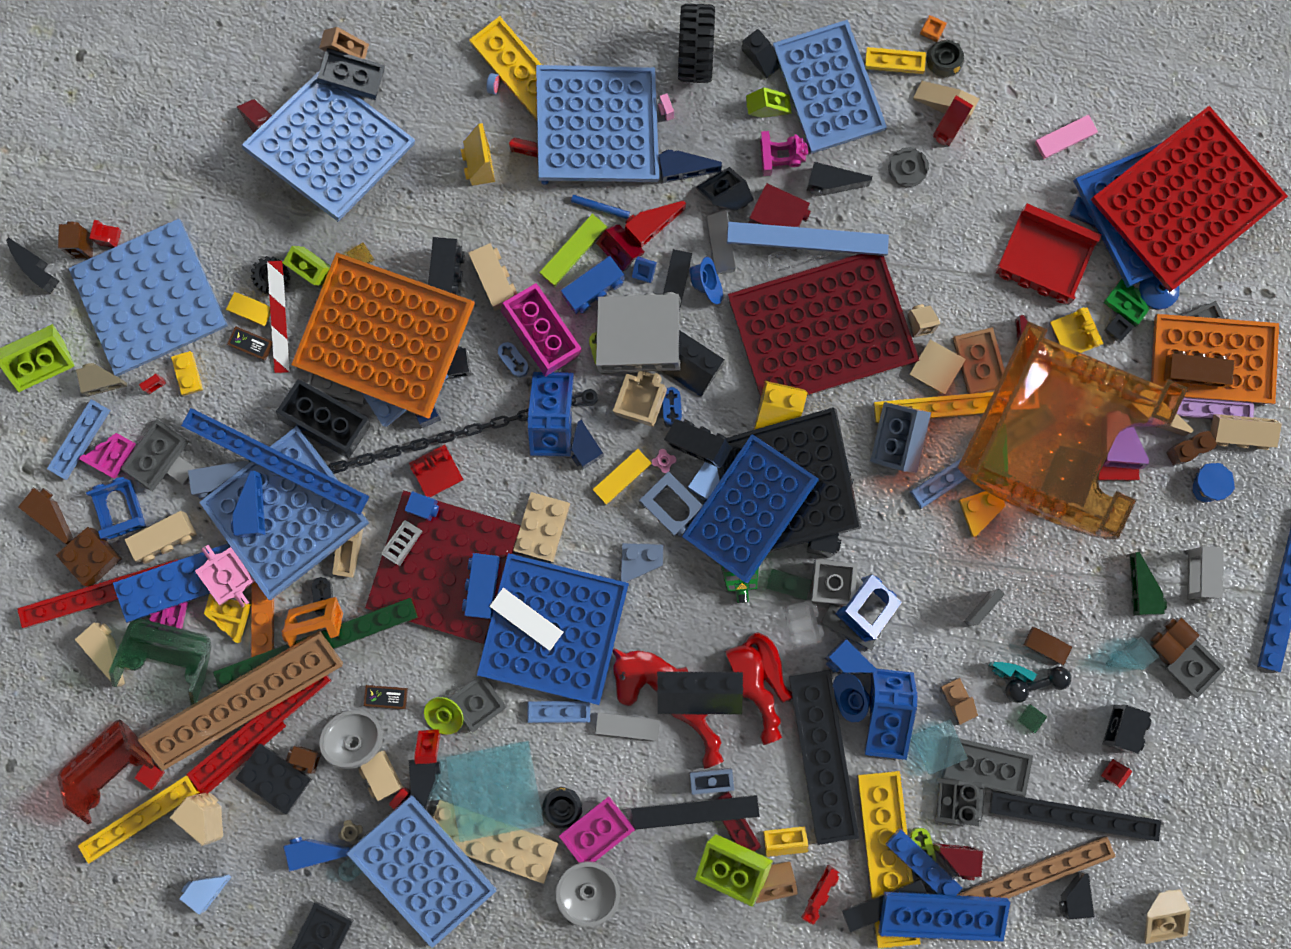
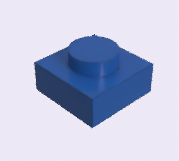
M637 257L632 278L651 283L657 262Z

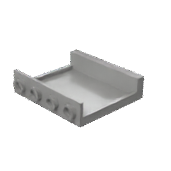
M667 292L664 295L646 293L638 296L625 294L624 296L605 295L604 297H598L596 366L599 373L680 370L679 310L681 300L679 294Z

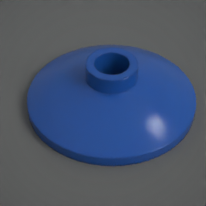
M1156 276L1140 282L1139 292L1141 293V298L1146 302L1147 306L1153 309H1166L1172 306L1179 297V286L1171 292L1166 288L1164 291H1161L1159 285L1163 284Z

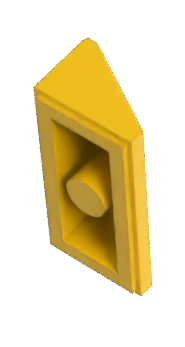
M805 826L763 831L766 857L808 852Z

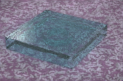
M950 719L912 735L929 775L968 759Z

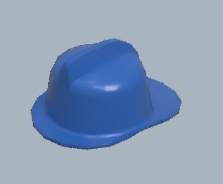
M705 257L701 264L690 267L691 282L696 290L706 293L708 299L717 305L723 299V289L714 262L711 258Z
M841 673L836 676L833 681V688L842 716L850 722L863 720L867 716L870 706L868 692L854 675Z

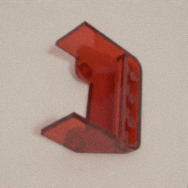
M122 720L113 722L70 760L57 776L63 806L88 825L92 823L89 810L95 808L100 802V789L128 764H132L135 767L144 764L150 769L154 767L151 756L140 744L136 734Z

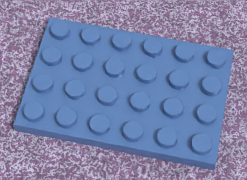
M848 20L773 43L782 75L811 154L886 130L885 120Z
M413 795L406 799L346 853L431 948L439 943L497 890Z

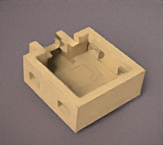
M639 371L637 377L626 374L613 409L614 414L654 427L667 391L665 385L660 384L661 376L658 373L652 374L645 371Z

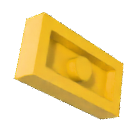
M188 351L171 356L181 395L186 396L202 391L203 387L193 352Z

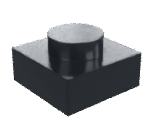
M1117 314L1104 331L1120 343L1134 326L1120 314Z

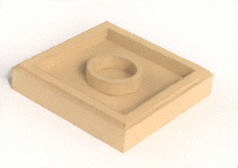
M929 340L919 357V361L916 362L909 375L945 395L966 359Z

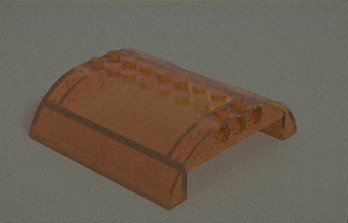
M1028 321L958 465V469L969 480L988 493L1056 525L1096 538L1119 539L1136 499L1117 491L1113 497L1105 494L1098 484L1100 470L1115 438L1120 432L1135 426L1155 428L1171 426L1188 387L1171 380H1167L1164 387H1161L1046 339L1048 329Z

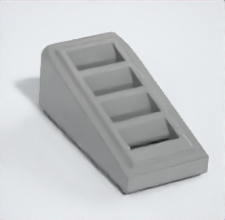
M404 520L381 552V555L400 566L423 531ZM405 528L415 533L413 537L404 532ZM401 535H403L404 537H406V538L409 539L410 541H409L408 544H407L406 542H404L403 540H401L399 537H400ZM398 542L405 548L401 550L395 546V543ZM391 549L400 553L398 557L390 553Z

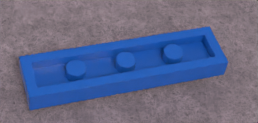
M898 829L885 843L891 851L938 895H957L961 891L962 887L901 829Z

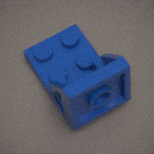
M533 372L528 412L530 456L571 457V405L574 373L552 372L545 377L542 372Z
M876 668L877 670L871 673V716L864 750L865 755L907 760L917 710L918 694L914 672Z

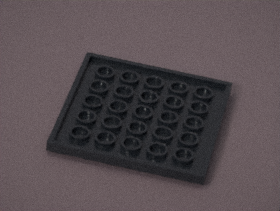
M829 408L727 437V442L732 446V449L723 463L724 474L751 434H753L819 479L770 552L862 528L836 408Z

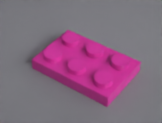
M608 796L561 833L559 837L579 863L586 861L596 862L635 831V829L611 797Z

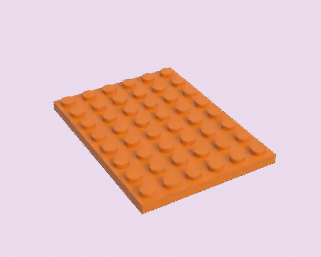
M336 252L291 365L429 419L475 302Z

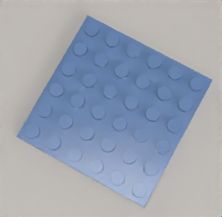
M536 65L539 181L659 182L655 68Z
M318 71L242 144V149L339 222L415 144V139L357 95L317 83Z
M180 219L68 268L112 371L117 377L228 327Z
M297 426L270 446L338 480L302 430ZM252 461L199 502L268 600H272L369 524L363 513L359 515ZM256 471L262 474L266 535L240 538L234 536L231 530L233 512L249 472Z

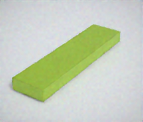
M591 214L539 272L540 275L555 287L604 233L607 226L595 215Z

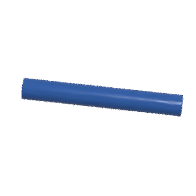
M573 195L571 199L572 203L628 219L630 216L629 211L577 195Z

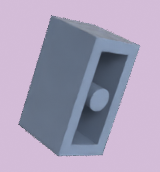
M732 768L689 772L692 795L734 791Z

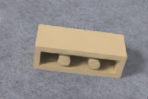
M491 243L469 252V256L494 311L501 309L504 301L518 293L514 284L509 285L507 277L510 276L505 265L501 267L498 261L502 259L498 249H493Z
M1213 414L1210 432L1217 445L1228 446L1230 443L1236 444L1237 447L1249 448V445L1257 446L1256 448L1269 450L1270 447H1278L1282 423L1268 418Z
M179 511L124 540L134 561L147 564L155 560L154 556L160 553L167 554L174 550L173 547L178 544L184 545L189 543L197 533L187 513Z

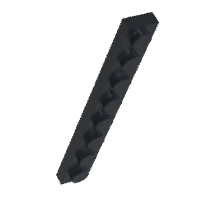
M997 792L991 793L989 813L1158 842L1162 821Z

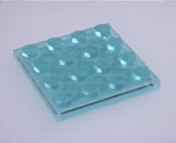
M529 741L446 757L460 842L544 826Z

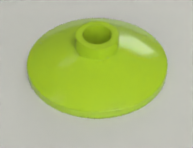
M435 697L425 705L424 717L433 730L439 729L441 734L450 735L456 733L462 727L463 713L452 700L445 697Z

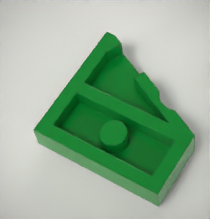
M1122 278L1103 302L1135 327L1139 325L1149 311L1146 302L1141 298L1138 288H1134L1133 285L1127 288Z

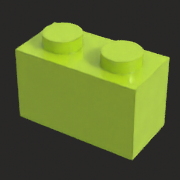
M291 246L283 261V264L313 285H323L331 267L303 246Z

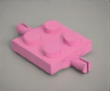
M209 545L205 546L209 554L203 547L201 551L208 560L195 572L217 603L222 605L227 600L236 598L241 607H244L242 598L247 605L249 602L242 592L253 584L255 580L233 549L230 547L224 552L215 555Z

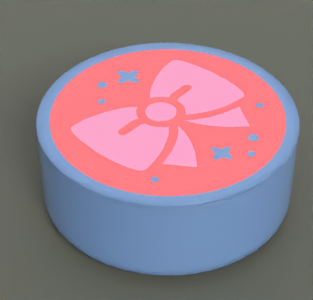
M491 73L487 79L486 89L490 94H497L500 86L499 74Z

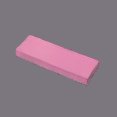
M1087 115L1037 139L1035 144L1043 159H1046L1097 134L1098 130L1090 116Z

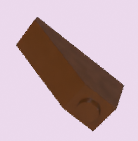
M33 488L18 508L68 545L74 538L58 503L51 498L53 494L45 488H42V490Z

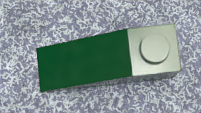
M1140 552L1129 554L1133 616L1165 614L1167 609L1166 598H1164L1163 592Z

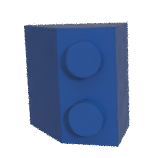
M847 639L842 640L824 658L827 661L826 666L834 673H874L877 670Z

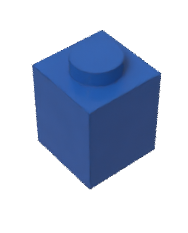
M412 491L405 511L431 521L432 517H436L438 513V501Z

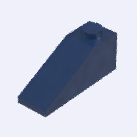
M665 150L662 154L658 155L663 183L722 171L721 161L683 151Z

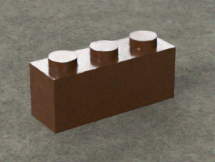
M1174 351L1166 356L1164 381L1228 387L1233 385L1235 360H1228L1227 356L1222 355L1211 358L1207 357V354L1195 353L1193 356L1186 355L1185 351Z

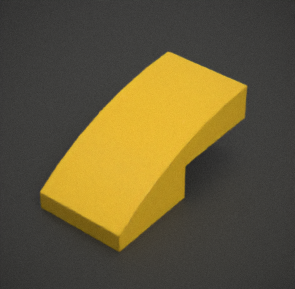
M237 292L233 293L226 308L230 313L244 317L262 326L266 325L271 315L270 306Z

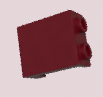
M766 183L749 217L748 223L800 227L802 221L806 222L811 213L808 210L810 203Z

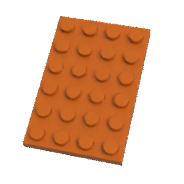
M1156 314L1154 316L1151 389L1158 396L1166 397L1175 396L1253 402L1257 404H1276L1279 323ZM1174 351H1185L1186 355L1193 356L1195 353L1207 354V357L1211 358L1217 355L1227 356L1228 360H1235L1233 385L1216 387L1164 381L1166 356Z

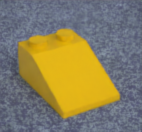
M480 123L463 141L464 149H461L462 159L467 162V168H464L466 180L470 179L472 186L495 182L489 143L483 123Z
M765 381L754 430L801 417L807 391Z

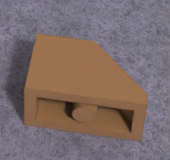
M333 27L324 30L319 49L326 52V49L330 48L365 59L369 44L339 27Z

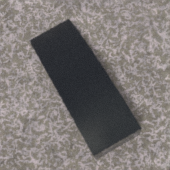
M8 237L6 242L9 250L22 271L35 284L51 294L60 281L44 271L48 263Z

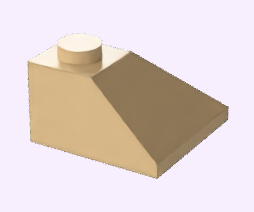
M1180 889L1167 890L1159 893L1146 917L1144 938L1146 944L1188 935L1191 910Z

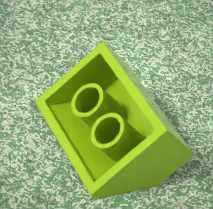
M53 324L0 348V368L18 392L75 367L63 338Z
M715 834L706 843L695 880L753 907L768 877L773 860Z

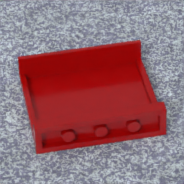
M1026 203L1021 210L995 273L999 274V277L1004 280L1017 282L1023 288H1032L1041 296L1053 297L1060 304H1070L1076 298L1074 295L1094 247L1101 238V234Z

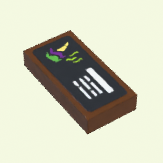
M235 326L227 345L266 361L273 343L268 339Z
M366 685L364 706L406 709L408 688Z

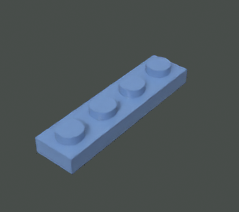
M91 399L47 469L67 480L79 462L80 456L84 454L111 410Z

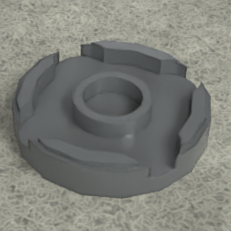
M905 147L896 151L889 163V174L892 180L903 187H915L921 184L929 171V161L925 154L913 147Z

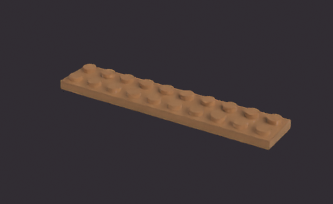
M319 630L138 737V741L161 770L164 771L342 667L343 662Z

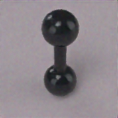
M1054 667L1049 671L1047 678L1028 684L1020 679L1011 680L1005 688V693L1010 701L1021 703L1028 698L1030 691L1051 686L1056 690L1068 688L1071 684L1072 676L1066 668Z

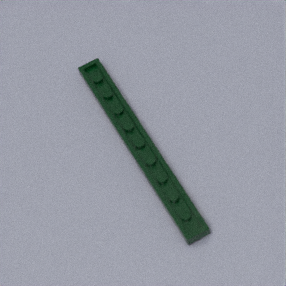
M408 598L342 623L339 636L330 638L327 629L321 631V633L332 648L337 649L419 617L412 598ZM307 637L295 641V645ZM283 645L214 671L213 674L218 689L289 649V645Z

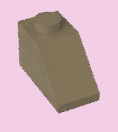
M88 363L83 365L82 368L76 369L80 391L88 397L128 386L127 382L94 363Z

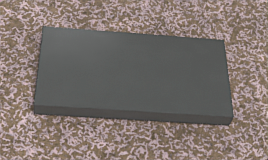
M950 736L942 778L984 783V788L1026 797L1033 755Z

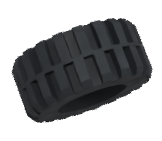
M685 3L681 6L678 80L681 82L709 83L712 81L715 7L712 4Z

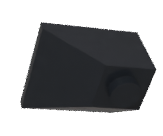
M731 167L726 168L696 186L697 190L713 205L738 210L754 201L746 180Z

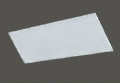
M504 588L490 605L492 609L548 650L552 649L563 634L562 630Z

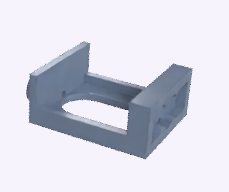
M670 472L666 473L639 500V503L644 508H647L672 533L673 537L677 534L681 536L687 530V524L696 517L703 506ZM668 486L689 507V516L684 521H675L654 501Z

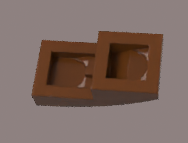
M1031 627L1023 644L1034 652L1044 655L1060 665L1065 664L1072 649V646L1036 627Z

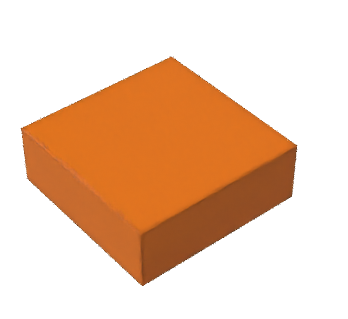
M929 15L920 34L937 42L947 23Z

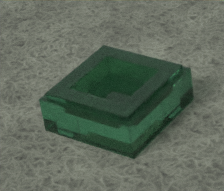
M1028 704L1017 721L1036 734L1047 716L1031 704Z

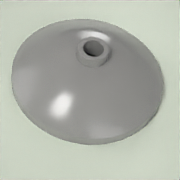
M360 710L346 711L335 716L324 727L320 736V750L325 760L334 767L341 769L357 768L369 762L377 754L382 744L383 732L378 720L370 713Z
M591 861L577 863L568 868L558 881L556 889L557 905L561 913L576 925L590 927L602 924L614 914L620 900L619 883L611 870L600 863ZM590 887L592 892L586 893L584 889Z

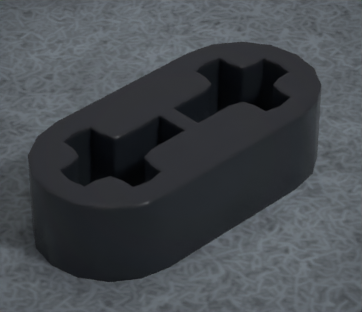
M319 577L313 581V603L322 601V598L324 600L333 598V587L329 579ZM321 581H323V584H327V588H324L323 590V596L322 591L320 589H317V586L321 584ZM315 610L317 615L324 616L323 610Z

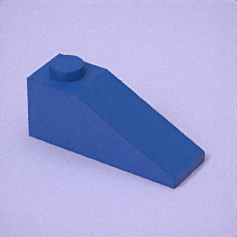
M249 472L233 512L231 530L234 536L245 538L266 535L262 474L259 472Z
M302 837L289 840L290 844L284 846L289 872L348 856L346 853L351 849L350 847L313 839L302 840Z

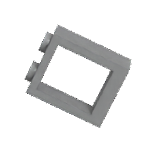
M1202 546L1188 550L1187 599L1195 600V604L1215 603V599L1223 598L1224 548Z

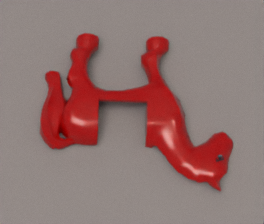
M756 632L743 645L730 648L725 653L732 671L743 672V698L752 700L759 708L763 718V731L760 738L762 745H767L782 738L778 729L781 719L774 709V696L764 688L763 682L765 680L772 687L782 703L790 701L792 694L784 684L782 662L775 643L768 636ZM753 644H756L757 647H758V650L755 649L754 647H751V646H752ZM614 648L612 651L616 657L613 666L616 695L618 701L625 706H631L637 701L639 692L646 683L657 692L658 671L688 672L687 667L677 669L653 653L645 651L623 653ZM671 714L674 718L690 725L703 739L705 745V755L702 760L704 769L724 761L719 752L721 745L720 737L706 723L705 718L708 714Z

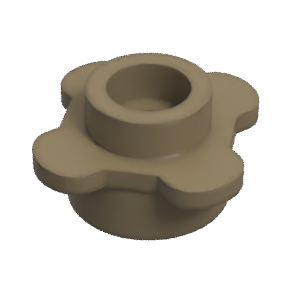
M346 820L338 837L340 840H345L351 845H355L358 843L359 834L363 832V827L353 824L351 820Z

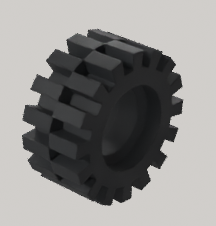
M265 256V260L262 258L258 259L260 262L258 264L255 262L253 264L255 268H251L253 273L251 275L252 282L264 294H269V283L263 279L265 271L268 270L267 261H281L273 256L272 258ZM283 264L284 286L288 287L289 283L287 281L290 280V272L285 264Z

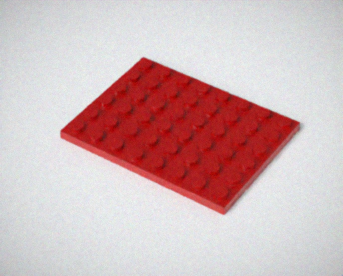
M1209 105L1090 200L1164 287L1171 292L1285 200L1288 195Z

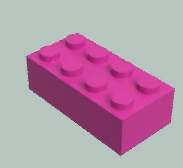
M537 283L502 303L501 313L545 377L579 357L582 350Z

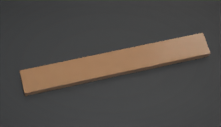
M1104 836L959 892L957 896L1011 898L1116 856L1108 837Z

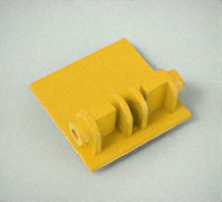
M1082 307L1074 313L1050 322L1066 359L1104 344L1088 308Z

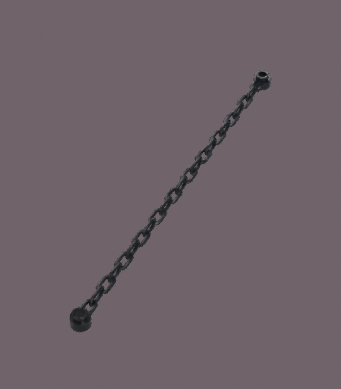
M587 389L582 394L572 396V406L583 404L593 406L598 401V395L593 389ZM592 394L594 397L593 399L588 400L586 399V395ZM582 397L583 402L576 403L575 398ZM529 408L519 411L515 416L507 417L503 415L493 418L490 423L467 425L461 431H445L439 433L436 438L429 440L427 438H420L411 441L407 446H391L385 448L382 453L375 455L373 453L359 455L356 460L350 462L345 460L331 463L329 468L333 474L347 470L352 465L364 466L371 464L377 458L384 457L389 459L402 454V451L410 449L412 451L422 450L431 443H447L453 441L456 436L463 434L466 436L476 435L485 428H501L507 426L510 421L517 419L519 421H526L528 417L522 418L523 415L521 413L528 412ZM505 418L503 422L506 423L495 426L496 422L494 421ZM477 426L476 429L478 431L469 433L468 428ZM451 433L450 437L452 438L441 441L443 438L440 436ZM423 441L425 446L415 448L416 445L414 443ZM397 448L396 452L398 453L389 455V452L386 451ZM370 456L369 459L371 461L361 463L362 460L360 458ZM342 464V467L345 468L335 470V467L332 466Z

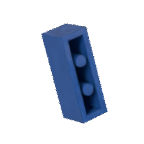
M609 256L563 288L561 294L575 314L579 312L584 313L591 307V303L596 300L598 302V297H604L611 289L616 290L621 287L625 280L624 274L611 256Z
M473 553V557L469 558L468 570H471L470 579L466 578L465 591H468V595L462 604V611L465 612V616L483 619L492 618L493 609L490 605L495 599L499 556Z

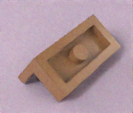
M790 862L771 865L768 877L756 900V904L798 895L796 880Z

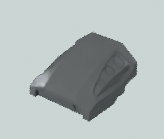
M938 778L939 794L935 821L981 826L985 796L984 783Z

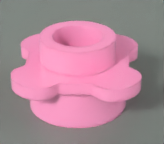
M660 449L658 456L652 460V465L657 466L663 473H668L671 465L676 463V457L669 455L665 449Z

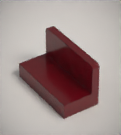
M620 224L606 229L596 242L608 257L611 256L622 272L627 270L637 257L645 253Z

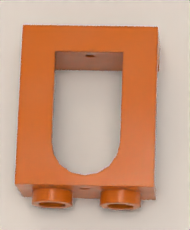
M333 597L289 609L285 619V626L282 630L284 642H287L289 647L295 645L297 635L325 627L330 638L339 636L343 611L337 598ZM326 608L324 616L299 623L296 619L298 615Z

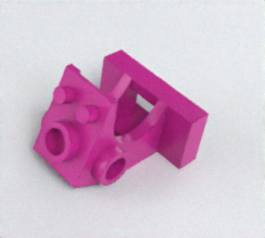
M761 131L760 146L763 176H771L772 166L789 165V167H799L801 163L806 162L808 147L803 142V138H799L797 134H794L793 137L787 138V142L776 143L770 141L769 131ZM789 150V157L778 158L777 151Z

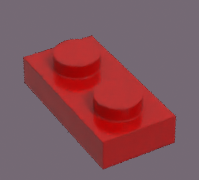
M439 729L418 731L414 756L415 764L437 763L440 742Z

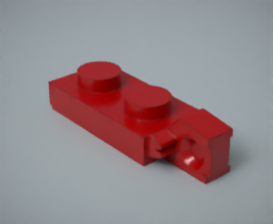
M827 865L801 916L803 920L812 925L820 917L819 909L826 904L829 898V890L831 887H835L839 880V871L836 868Z

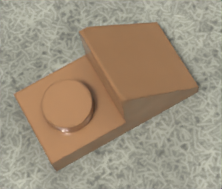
M960 678L940 687L959 725L978 716L974 699L969 697Z

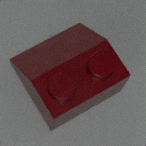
M933 843L934 850L948 867L958 874V877H962L964 880H975V877H982V850L972 846Z

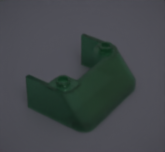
M135 619L129 623L109 669L112 686L117 687L124 669L131 671L139 670L148 658L186 668L184 677L185 681L191 685L188 693L190 704L193 705L197 702L206 679L212 648L211 640L204 634L144 619Z

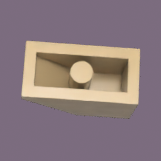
M924 304L914 306L908 313L914 338L932 334L940 325V320L931 305L924 307Z

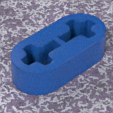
M669 387L665 396H669V392H673V395L677 396V398H674V405H670V400L664 397L662 402L663 418L668 426H672L673 422L667 416H670V409H674V414L679 417L675 419L681 421V396L678 389Z

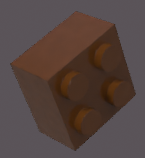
M86 527L56 554L83 586L88 587L97 583L122 560L106 540L100 539L98 531L90 527Z

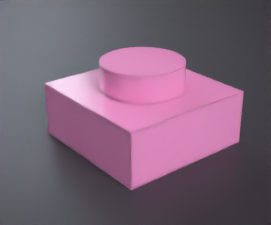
M668 94L661 95L660 103L657 104L660 115H664L666 121L674 119V110Z

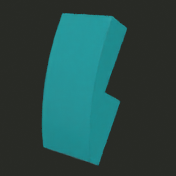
M990 662L988 665L993 668L992 672L1001 678L1004 676L1011 677L1015 673V678L1024 682H1032L1037 676L1031 670L1012 663Z

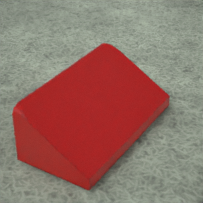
M515 137L509 142L511 152L538 158L537 142Z

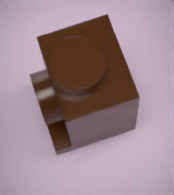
M299 745L293 746V749H290L287 754L286 761L294 764L293 768L305 771L307 768V773L313 774L316 772L322 753Z

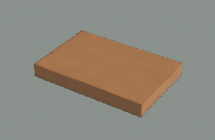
M993 327L952 338L957 355L966 359L961 367L968 394L987 392L1009 385Z

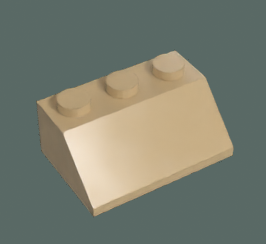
M211 793L187 797L170 817L202 846L221 840L223 837L222 809L217 803L218 799Z

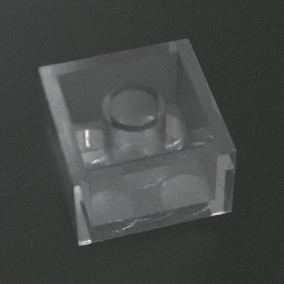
M810 600L783 608L793 649L822 642L821 638L824 637L822 626L817 624L816 617L819 614L816 604L812 605Z

